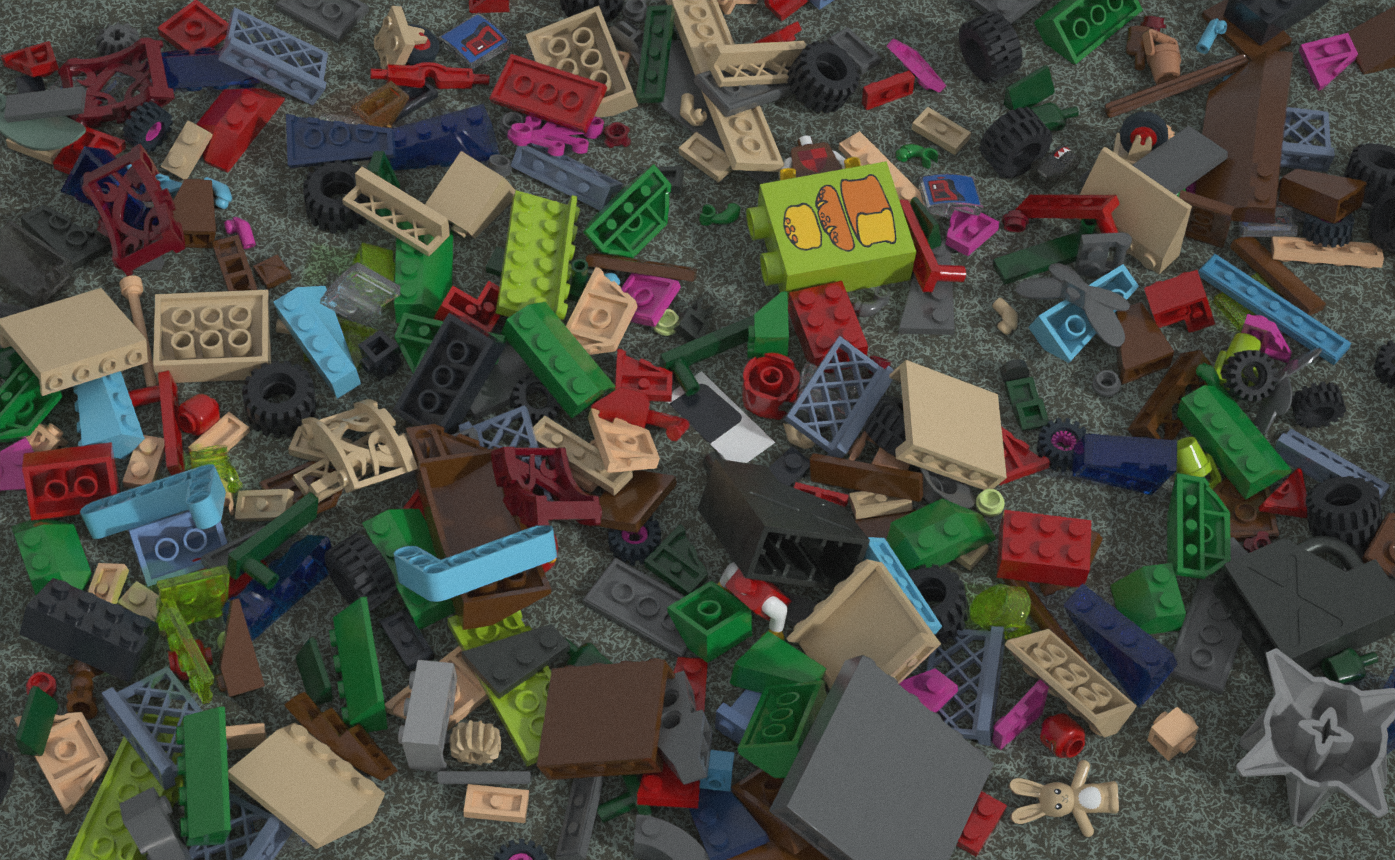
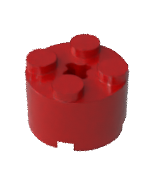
M765 353L764 357L758 359L754 357L746 364L743 372L742 399L744 407L753 414L763 418L779 420L788 414L785 411H779L778 406L784 401L794 404L798 398L800 375L799 371L794 367V362L790 358L778 353Z

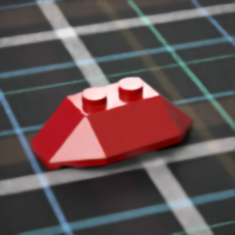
M263 88L224 89L196 124L213 134L203 151L205 163L228 173L285 101L284 97Z

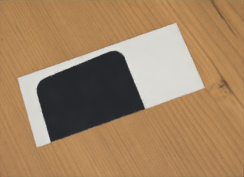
M702 371L694 376L701 387L696 394L686 396L681 386L672 391V402H667L683 418L687 419L690 425L717 452L721 453L726 460L747 463L775 443Z

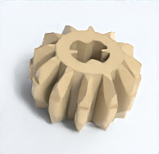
M469 720L468 723H458V726L452 728V734H450L451 756L457 758L458 762H467L469 765L492 763L494 759L498 758L501 751L500 730L494 728L493 724H484L482 721L473 722Z

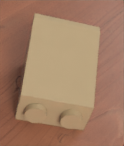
M461 151L425 205L448 218V222L453 225L451 230L463 238L468 234L475 239L512 202L516 190L503 176Z

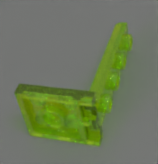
M226 565L157 581L159 597L156 598L158 613L155 622L158 624L160 631L164 630L166 632L169 648L172 652H176L179 667L182 672L187 673L191 691L193 694H198L202 704L210 703L213 699L210 686L214 683V676L187 625L227 615L230 572Z

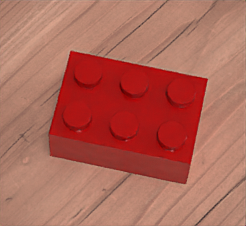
M842 281L789 292L788 313L812 375L839 336L867 356L868 344ZM839 347L836 351L838 361L850 362L848 353ZM825 369L823 373H832L834 369Z
M112 442L24 453L22 471L31 521L81 514L80 511L85 505L120 493Z
M1004 510L999 526L996 578L1084 588L1090 571L1092 520Z

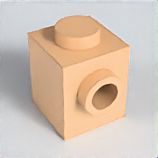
M1176 707L1170 713L1165 711L1156 718L1147 739L1169 761L1179 752L1187 753L1195 745V737L1199 727L1189 714L1183 713Z

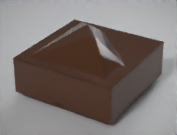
M278 254L253 266L255 274L267 290L292 279L291 272Z

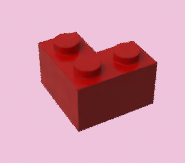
M1197 270L1181 273L1177 277L1165 281H1157L1151 286L1144 288L1152 314L1159 328L1181 320H1185L1189 333L1215 325Z
M488 281L478 299L452 286L433 319L444 322L448 313H452L466 318L486 332H491L501 316L496 314L499 286Z

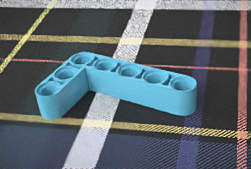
M207 464L85 505L80 513L93 539L107 537L186 510L190 511L198 529H207L221 521L226 491L215 466Z
M550 525L534 526L442 560L416 546L402 547L394 552L399 583L425 599L434 602L458 596L550 562L557 557L554 531Z

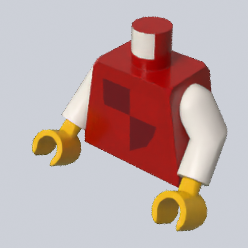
M735 562L729 564L717 585L728 593H733L753 612L770 622V630L768 631L784 641L785 637L782 630L787 615V607L791 604L792 600L770 581L745 578Z

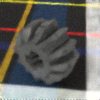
M118 21L113 26L107 23L106 29H99V36L96 37V47L100 57L107 56L134 44L139 40V33L136 28L130 26L129 22L121 25Z

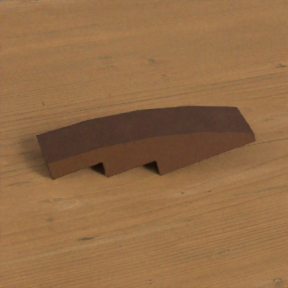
M239 235L212 241L227 291L257 290Z
M305 691L291 698L284 705L314 737L359 770L380 781H384L398 771L360 723L349 729L333 708L321 712Z

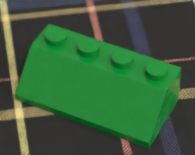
M1061 0L1037 19L1034 24L1044 43L1075 65L1143 11L1138 0Z
M408 221L397 222V227L401 230L413 229V224ZM449 230L450 236L429 257L396 237L394 297L396 323H400L404 313L430 319L435 317L439 307L452 288L453 231ZM429 234L418 236V240L427 246L434 239Z
M546 302L528 304L506 319L501 334L506 336L510 345L571 419L615 389L616 386Z
M1204 385L1181 398L1177 417L1203 449L1212 456L1216 465L1245 500L1291 473L1290 467L1223 386Z
M390 509L362 523L368 539L376 546L388 563L395 578L397 593L419 630L456 612L451 598L437 602L429 601L398 581L394 552L397 549L406 546H416L437 558L427 522L420 509Z
M360 597L333 617L335 629L329 630L331 647H338L339 655H333L335 672H342L343 678L342 681H337L340 699L346 698L347 707H341L343 721L346 725H350L351 728L360 723L368 733L386 730L388 726L367 597Z
M811 681L765 685L737 748L739 755L774 778H786L827 697L824 682Z
M216 707L183 716L181 726H176V745H181L182 756L177 757V775H183V787L178 788L179 806H184L185 817L180 818L179 831L180 837H185L186 846L224 845L231 831L225 707Z

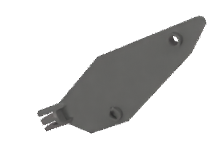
M623 18L608 30L613 42L631 54L639 68L644 32L626 18ZM671 40L664 102H659L665 112L691 132H698L725 152L702 91L693 82L696 76L685 48L678 41ZM683 94H692L694 96V109L701 108V113L703 111L706 112L707 119L703 122V125L692 126L681 117L680 106ZM744 171L760 184L768 183L769 181L767 171Z

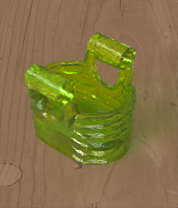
M227 445L202 447L190 452L191 469L213 464L220 479L227 478L229 483L227 489L230 493H236L242 489L243 484L239 480L234 466L231 464Z
M1000 583L982 591L974 598L970 606V616L975 624L988 631H991L992 626L1004 627L1006 640L1032 634L1031 627L1024 623L1031 609V600L1024 587H1011ZM1011 627L1018 628L1010 633L1005 630Z

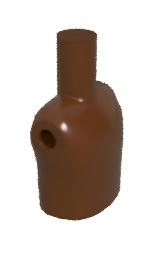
M1131 26L1127 30L1125 52L1128 55L1135 56V69L1141 71L1145 69L1146 58L1142 35L1152 28Z

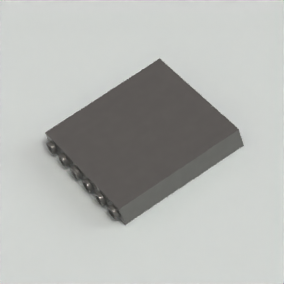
M860 655L845 660L769 811L829 860H949L994 763L985 757L982 750L966 741L959 731L952 729L942 721L940 715L924 706L917 696L900 686L894 677L887 675L876 666L874 660Z

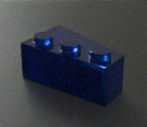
M1085 433L1074 445L1073 476L1152 495L1177 470V440Z

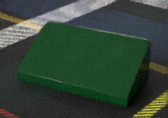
M1044 65L1006 87L1003 105L1010 111L1020 107L1031 108L1053 95L1055 89L1049 67Z
M913 197L910 205L931 250L941 246L939 224L917 197Z
M313 637L309 638L296 655L295 660L306 693L317 706L332 701L333 695L316 639Z
M32 686L15 736L20 753L33 756H42L44 754L58 709L56 700L38 686Z

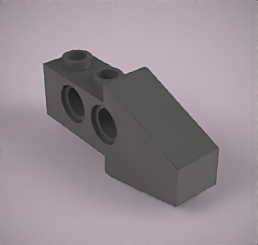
M681 671L675 673V678L666 680L657 753L685 785L707 778L713 733L703 710L697 711L693 688L685 672Z

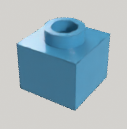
M711 750L708 776L700 780V788L730 792L734 752Z

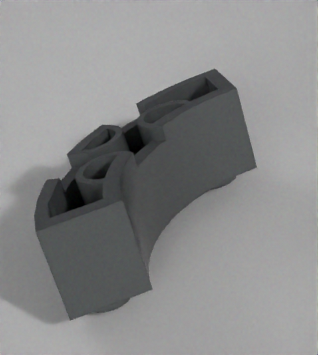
M152 787L120 803L123 823L134 839L142 855L146 854L147 860H192L183 838L180 837V832L170 815L173 810L165 795L160 797L155 788Z
M637 814L634 835V858L643 860H710L704 848L681 828L659 818Z

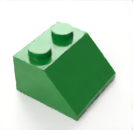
M787 292L779 293L754 314V325H748L747 358L756 357L758 359L764 357L765 353H778L787 357L789 342Z
M1172 563L1143 566L1110 585L1123 638L1181 630L1186 611Z
M713 581L708 582L667 607V612L687 648L707 663L752 636L751 609Z

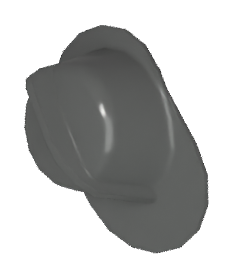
M921 468L919 473L923 474L922 498L926 502L931 504L943 498L967 509L975 504L974 494L967 484Z

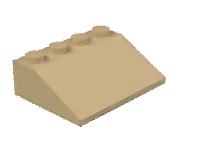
M599 6L525 34L536 62L606 84L607 91L597 109L596 117L614 116L638 106Z
M1104 147L1080 195H1117L1120 205L1111 214L1118 233H1128L1132 237L1131 246L1126 254H1130L1138 259L1145 268L1152 269L1157 274H1160L1180 254L1192 206ZM1097 224L1096 231H1098V233L1101 234Z
M268 290L155 294L153 367L158 384V373L168 370L175 383L245 380L247 376H252L251 371L253 369H261V364H271Z
M1049 629L1010 639L1005 643L1007 649L1023 665V669L1028 675L1043 681L1049 687L1048 693L1059 697L1067 704V709L1072 714L1083 718L1089 724V728L1099 736L1105 738L1118 733L1137 707Z
M296 722L276 730L228 770V778L315 849L371 823L385 795L373 781L361 775L349 762L342 760L326 744L318 741L308 733L306 728L298 725Z

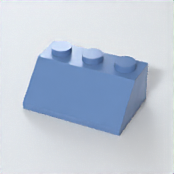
M189 510L128 529L147 587L205 568L201 564V560L195 562L192 560L201 558V556L227 544L221 521L210 528L198 529Z

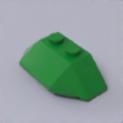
M655 164L651 165L615 195L588 222L583 233L600 253L634 258L667 225L671 183Z
M404 313L394 338L414 374L443 321ZM488 332L503 343L507 340L506 336Z
M25 361L20 364L0 387V442L13 443L30 436L62 398L61 391L42 396L39 378Z
M1177 473L1175 476L1167 513V563H1172L1176 575L1206 579L1221 570L1225 563L1231 561L1230 512L1219 496L1209 487L1210 484L1205 477Z
M942 498L891 522L886 541L908 573V570L912 568L915 570L920 569L921 565H926L929 568L932 564L940 567L996 540V536L981 514Z
M51 519L29 520L11 526L35 596L52 578L65 581L71 586L83 591L85 590L92 573L74 524Z

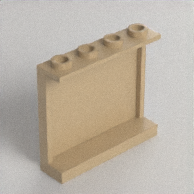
M102 288L0 318V345L3 348L12 346L39 378L42 396L148 362L147 339Z
M905 360L889 374L891 379L901 382L906 440L895 449L896 459L982 490L994 489L1007 478L998 394Z
M868 559L856 565L854 572L846 580L838 583L833 589L834 592L826 600L819 602L814 607V612L805 620L797 623L793 629L794 631L786 638L789 642L799 643L808 657L827 668L824 681L830 689L845 660L860 655L869 657L875 661L876 666L887 675L894 677L898 684H900L941 645L884 564Z

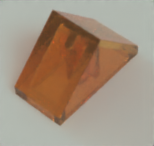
M390 81L352 105L351 111L368 125L391 128L409 100V95Z

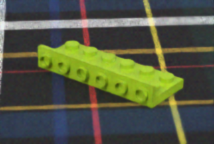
M515 191L512 199L496 314L511 317L528 304L546 302L559 319L564 320L568 304L564 303V300L567 299L570 290V284L566 283L571 276V264H569V261L572 260L575 251V245H572L571 242H574L578 226H575L574 223L577 222L580 207H576L577 196L572 195L568 205L532 194Z
M521 610L494 625L467 630L462 629L457 615L448 618V626L462 651L532 630L529 625L525 627L521 620ZM546 666L500 699L477 676L526 766L537 763L551 677L550 668Z
M144 713L142 722L156 724L159 715ZM165 716L162 725L177 726L179 717ZM159 733L157 742L171 743L174 734ZM124 736L66 860H147L146 854L142 855L134 839L123 823L120 803L154 787L160 797L166 796L173 808L174 803L178 802V788L183 786V775L174 778L176 785L164 790ZM174 752L171 760L175 765H177V757L182 756V753Z

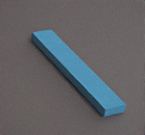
M1214 254L1199 269L1198 274L1200 278L1255 314L1275 322L1279 330L1310 350L1321 348L1322 351L1319 356L1332 365H1335L1350 348L1351 342L1218 255Z

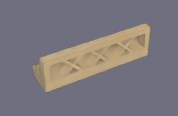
M804 41L716 45L707 61V65L719 87L788 83V70L784 67H790L801 51L806 47ZM763 68H769L778 74L772 75L763 70ZM741 69H747L756 74V76H749L742 72ZM725 70L734 77L724 78L721 71Z
M361 167L355 173L356 186L342 199L343 205L428 257L450 236L448 218L364 167ZM362 193L370 198L371 203L359 204L354 200ZM387 208L392 211V216L380 217L375 214V209ZM406 221L413 224V229L401 230L396 225L397 222ZM429 234L434 239L427 246L418 240V236Z
M373 432L351 444L368 449L366 444H368L369 437ZM328 457L298 472L292 478L304 496L311 492L319 498L318 502L343 489L338 482L337 471L327 472L328 466L332 464ZM367 463L364 476H362L360 467H353L358 480L374 472L370 463ZM310 475L321 478L310 484V486L303 480Z

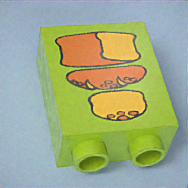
M887 161L760 184L758 206L747 208L746 210L747 225L751 239L753 241L764 239L768 251L767 253L760 254V267L766 286L778 284L780 293L787 292L788 302L789 292L842 281L846 292L911 280L916 249Z

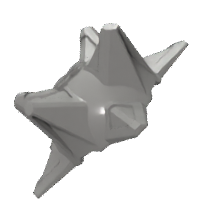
M1277 648L1266 652L1275 696L1269 706L1241 737L1240 746L1249 752L1236 765L1239 775L1242 777L1284 775L1287 783L1291 822L1295 826L1303 827L1334 792L1340 791L1375 817L1380 818L1386 815L1388 808L1383 789L1386 788L1387 728L1395 720V688L1361 691L1353 685H1344L1330 681L1326 677L1312 676Z

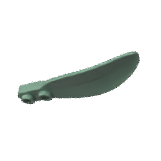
M0 93V133L20 146L39 151L56 150L74 143L86 132L84 125L66 116L7 123L4 118L6 96Z

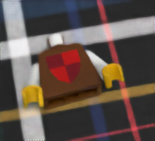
M802 136L797 140L798 147H793L790 157L784 160V166L780 169L779 178L780 180L852 168L861 166V162L858 157L845 159L838 152L833 151L826 142L814 144L812 137Z

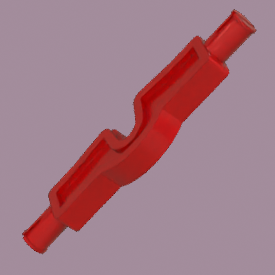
M431 62L418 63L413 66L389 64L387 69H370L371 80H387L388 85L416 88L424 86L426 77H432L439 89H472L473 84L489 85L490 80L489 74H473V70L470 68H450Z

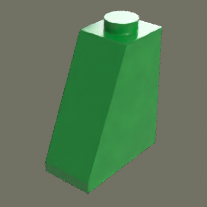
M767 631L735 663L729 683L739 688L762 693L765 685L823 681L827 668Z

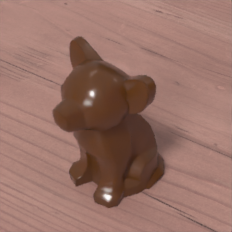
M75 660L74 664L67 666L68 673L75 676L71 683V691H68L66 695L68 699L66 702L68 713L82 712L86 720L93 719L98 714V707L96 706L97 699L93 697L94 685L92 679L103 674L104 671Z

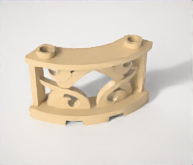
M366 399L353 403L355 409L320 420L314 417L302 419L301 432L304 439L309 441L311 447H317L327 455L337 471L338 482L345 489L346 493L418 469L405 436H398L393 428L396 425V421L385 408L379 410L377 408L378 404L374 400ZM347 429L359 432H373L368 440V449L341 440L342 435ZM383 443V445L378 444V451H376L375 444ZM367 463L372 464L374 477L358 481L353 467H360L362 476H364ZM379 466L396 468L379 475Z

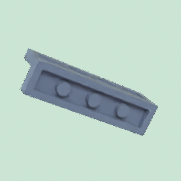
M528 143L526 146H518L511 163V167L569 196H577L578 200L598 210H601L609 202L612 193L620 191L623 183L564 154L562 156L550 155L547 147Z
M1290 429L1287 434L1282 433L1277 440L1275 450L1281 458L1294 468H1301L1303 473L1320 483L1328 478L1333 479L1338 476L1364 478L1365 481L1372 482L1374 487L1378 488L1380 501L1390 487L1386 482L1293 429Z

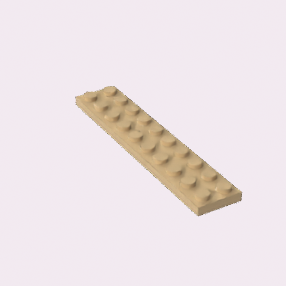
M666 0L667 5H673L675 9L674 23L695 76L709 71L707 61L716 45L735 44L717 0ZM702 92L732 169L780 172L784 163L761 107L758 106L725 117Z

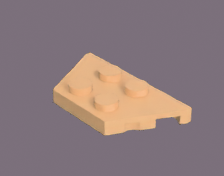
M595 267L566 327L589 355L614 352L617 350L637 309L636 300L628 293H624L616 282H611L600 268Z
M590 409L588 421L606 472L613 473L657 468L660 457L649 430L629 424L615 417L613 423L599 418V410Z
M460 646L439 661L454 663L457 674L453 715L449 717L447 731L489 699L474 671L462 659L461 652L463 651ZM409 685L385 703V711L387 713L406 719L407 716H404V703L406 698H410L412 691Z
M82 712L67 713L61 716L55 715L44 754L42 756H34L65 814L73 810L110 765L105 752ZM22 716L14 718L17 727H19Z

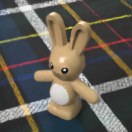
M1086 760L1079 762L1071 786L1061 782L1042 785L1027 779H1012L1009 783V789L1013 793L1038 798L1039 803L1016 808L1011 813V820L1015 824H1024L1043 816L1062 817L1072 812L1082 834L1085 837H1091L1094 834V829L1086 813H1118L1117 782L1085 784L1090 769V763Z

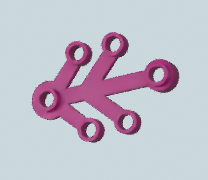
M527 116L525 123H515L511 126L507 137L517 146H526L528 143L547 147L548 153L553 156H562L565 144L572 145L573 152L584 154L588 151V140L568 135L584 134L587 138L596 139L603 132L604 121L594 116L585 134L548 121L540 129L542 120L533 116Z

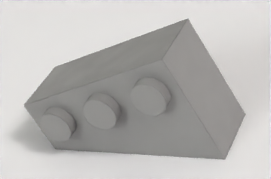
M418 660L416 671H411L409 688L412 691L410 698H406L404 703V716L407 717L405 725L400 726L398 742L403 745L409 769L433 772L446 771L447 763L444 762L443 749L444 744H449L450 734H447L449 717L453 715L457 684L454 663Z

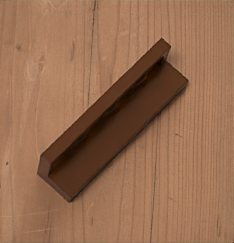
M1201 350L1185 352L1179 355L1127 430L1133 437L1148 436L1159 451L1167 450L1184 425L1179 418L1172 420L1173 405L1178 404L1179 408L1181 398L1185 397L1187 385H1191L1192 392L1207 385L1204 380L1203 382L1199 381V377L1196 374L1199 364L1206 363L1212 366ZM1160 424L1165 426V436L1163 439L1156 432Z

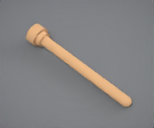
M127 276L121 279L119 284L121 294L129 300L134 326L147 339L148 362L142 364L146 387L158 385L140 302L143 292L142 280L138 276Z

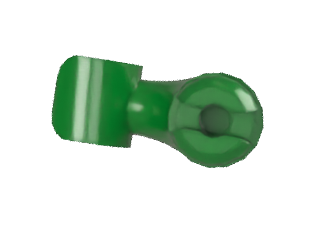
M905 144L896 151V158L903 163L908 159L921 157L923 167L929 169L931 167L930 159L934 160L935 163L938 162V153L933 148L925 149L916 144Z
M730 203L722 213L716 214L715 208L712 205L706 204L703 206L699 222L704 226L711 225L712 223L721 225L731 224L739 218L741 208L736 203Z
M1206 363L1199 364L1196 369L1197 376L1202 378L1207 385L1220 386V379L1216 369Z

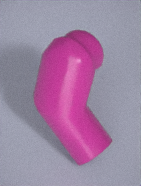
M232 217L231 220L224 222L227 234L237 233L239 235L243 249L256 246L250 224L239 217Z

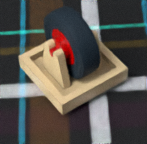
M391 6L388 15L383 19V25L379 33L374 38V48L378 52L382 69H387L389 64L405 65L409 63L415 65L424 62L432 63L440 49L437 38L428 29L415 24H407L401 6Z
M1139 111L1131 114L1124 120L1120 133L1116 134L1113 152L1133 165L1164 142H1167L1168 127L1165 121L1157 114L1149 111Z

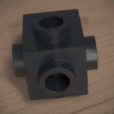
M382 329L358 344L362 357L360 360L362 368L367 374L373 373L379 381L386 376L394 374L402 366L399 355L402 351L394 339H390Z

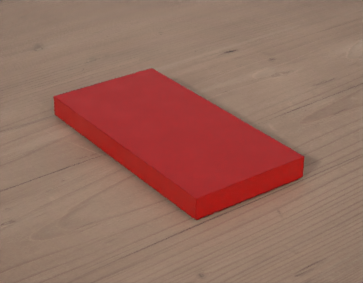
M510 54L489 99L491 103L586 134L607 91V86L582 76Z

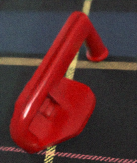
M627 387L616 389L591 406V408L599 410V418L612 423L615 417L629 424L637 425L644 429L646 423L666 428V435L671 441H678L690 427L689 421L685 418L650 410L648 397L641 391Z

